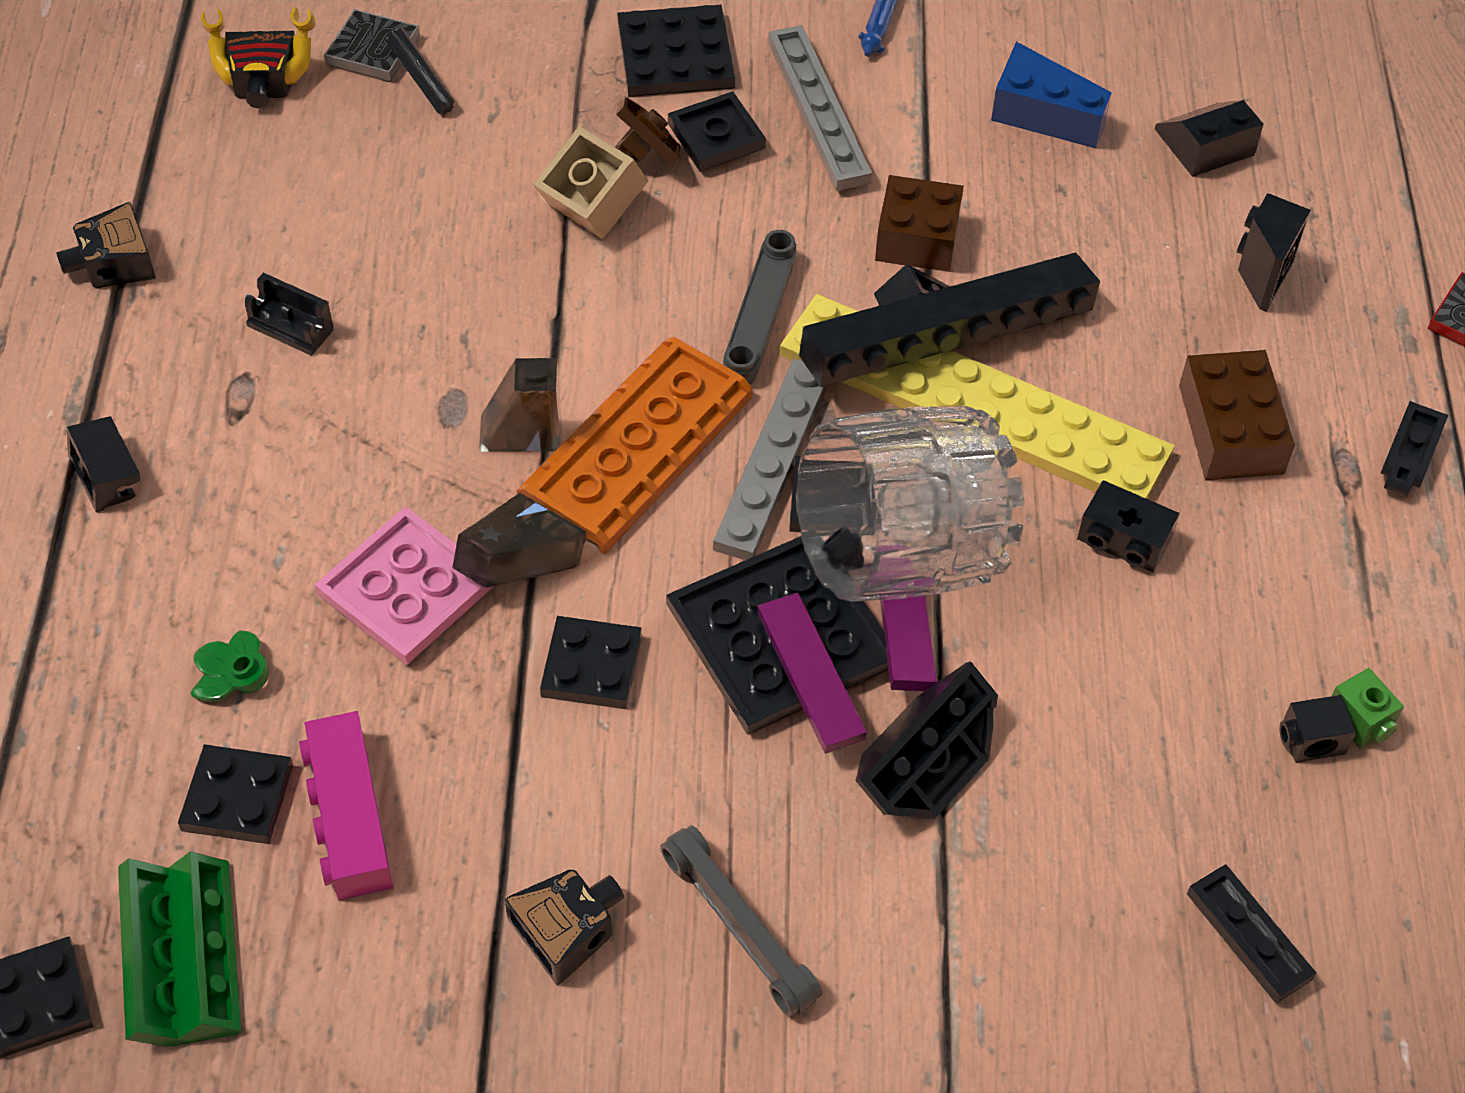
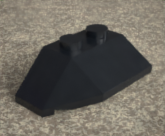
M971 661L966 662L919 694L867 748L861 756L855 781L883 815L935 819L989 760L994 727L993 708L997 706L998 694Z

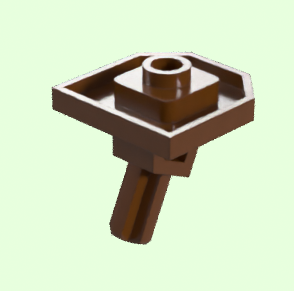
M625 96L618 104L616 115L630 129L617 143L615 148L633 158L636 163L640 162L653 148L668 163L673 165L680 156V145L665 128L668 122L654 109L648 112L645 108Z

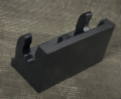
M264 272L257 279L258 298L256 299L250 294H247L245 297V308L248 316L246 321L247 327L312 356L334 330L328 301Z
M104 417L68 426V456L95 512L103 511L105 507L133 499L136 496L133 488L117 491L123 486H130L139 482L140 473L112 417Z

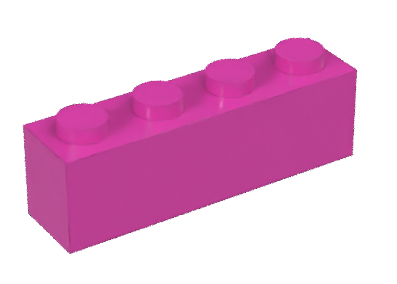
M358 711L304 722L307 739L299 741L304 767L312 766L314 778L306 779V785L311 806L319 804L321 817L313 818V825L317 844H326L328 857L320 858L325 886L334 884L338 901L393 889Z

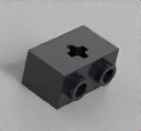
M1103 480L1082 516L1077 540L1086 543L1095 550H1102L1121 558L1134 567H1141L1154 573L1173 537L1180 513Z

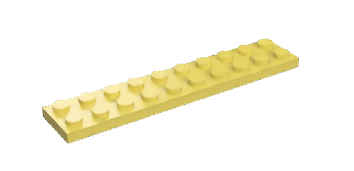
M816 294L781 343L779 355L791 361L793 358L801 360L799 351L803 326L858 311ZM954 351L943 352L842 382L1094 492L1097 491L1104 480L1148 499L1168 464L1175 447L1174 444Z

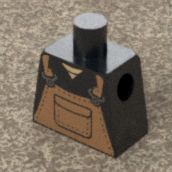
M131 202L124 203L76 223L73 230L79 246L56 252L63 275L86 268L91 284L96 288L156 278Z
M569 869L505 898L507 919L558 986L610 939L612 935V922L607 909L623 900L624 894L611 875L588 887L576 870Z

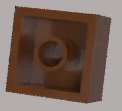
M889 175L878 227L875 261L899 265L908 264L912 267L950 272L964 186Z

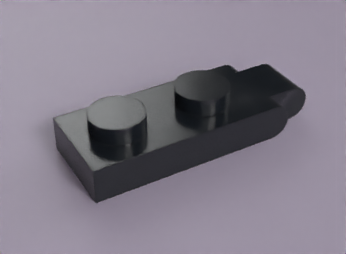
M1409 401L1380 473L1388 476L1384 489L1407 497L1412 485L1420 488L1447 421V414Z

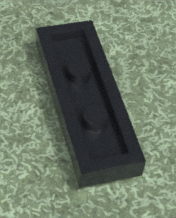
M1226 864L1190 885L1187 892L1188 897L1276 1004L1313 981L1317 972Z

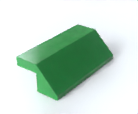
M191 851L170 867L128 858L118 866L126 1040L170 1047L237 1035L241 1032L229 861Z

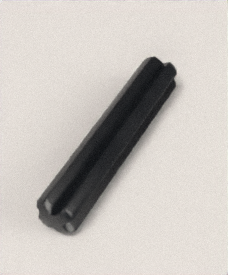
M397 28L396 30L389 31L387 43L436 112L443 115L446 112L452 111L454 108L453 104L455 103L454 98L405 30Z

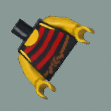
M294 7L291 10L290 19L297 28V36H295L294 30L225 32L224 38L221 37V31L225 27L221 11L217 9L219 20L216 24H208L205 12L203 11L201 21L204 29L210 33L211 38L207 42L212 68L224 84L234 87L235 96L239 99H246L251 107L263 108L268 104V98L286 97L291 84H295L308 71L311 51V38L308 37V32L316 24V19L310 9L307 11V19L301 23L298 22V9Z

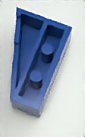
M1016 41L996 87L991 121L1096 148L1105 126L1112 92Z

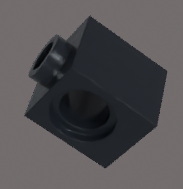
M1342 695L1292 702L1279 726L1281 741L1285 747L1290 748L1295 763L1346 755L1356 734Z

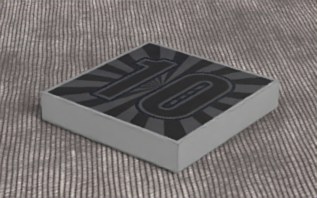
M354 9L324 54L325 63L330 66L392 81L402 63L387 43L388 33L391 30L402 28L415 44L420 36L419 26Z

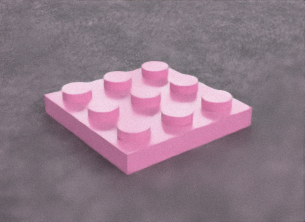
M405 506L315 583L314 587L319 597L408 665L497 584V577L493 571H491L492 575L486 572L476 573L477 567L472 563L481 562Z

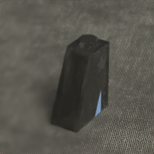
M515 358L481 414L480 452L556 451L561 446L562 430L557 358Z
M518 493L458 534L452 568L485 588L573 569L580 564L587 532L522 493Z

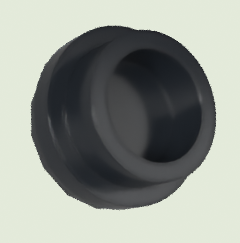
M846 525L840 527L821 546V549L826 554L825 560L834 567L842 565L847 569L853 567L861 569L864 565L862 536L857 530L851 531Z

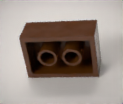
M1266 350L1187 355L1179 388L1205 480L1285 474L1295 442Z

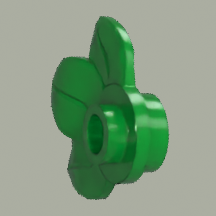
M239 630L230 639L229 644L215 641L200 647L194 653L193 660L197 668L204 675L191 690V696L197 700L213 702L223 700L235 690H239L242 693H252L262 688L268 679V663L264 656L260 654L261 642L258 637L249 631Z

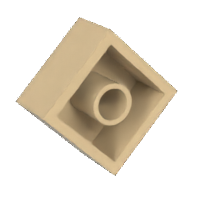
M578 126L536 179L533 186L549 206L603 240L647 184L648 179L633 158Z

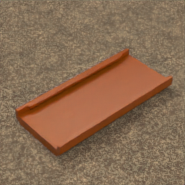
M675 336L666 338L516 490L517 500L521 503L527 500L532 504L537 503L548 509L545 510L546 513L599 545L600 552L605 555L752 399V387L742 375Z

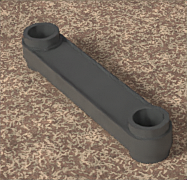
M785 230L771 231L765 237L724 354L723 365L745 377L750 385L758 375L796 260L797 244L795 238L790 232Z
M690 825L686 829L681 828L667 837L666 841L660 845V850L666 863L678 876L684 873L687 875L771 983L769 985L770 993L782 1012L791 1017L796 1013H802L815 1004L816 999L822 996V990L817 979L804 964L796 966L715 865L710 858L711 851L701 832L693 825Z

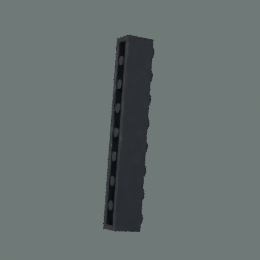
M1076 252L803 326L799 357L820 387L843 382L851 378L879 372L883 369L914 362L918 359L949 352L957 348L1091 311L1094 307L1100 280Z

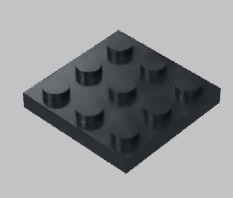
M722 4L617 12L628 97L735 88V74Z

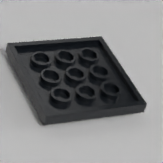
M816 530L666 595L668 608L747 735L803 710L758 616V605L798 593L845 689L888 670L884 630L841 567L831 566L825 560L826 554L821 549L824 542Z

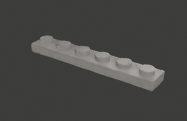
M803 26L770 31L768 34L770 48L835 190L840 191L871 184L872 172Z
M794 358L713 540V551L743 560L752 558L757 553L795 463V456L799 454L827 386L820 387L801 360Z

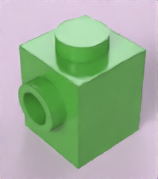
M1370 668L1365 669L1335 687L1332 696L1342 695L1356 731L1353 741L1359 748L1373 740H1376L1377 743L1383 742L1398 729L1396 722L1404 705Z

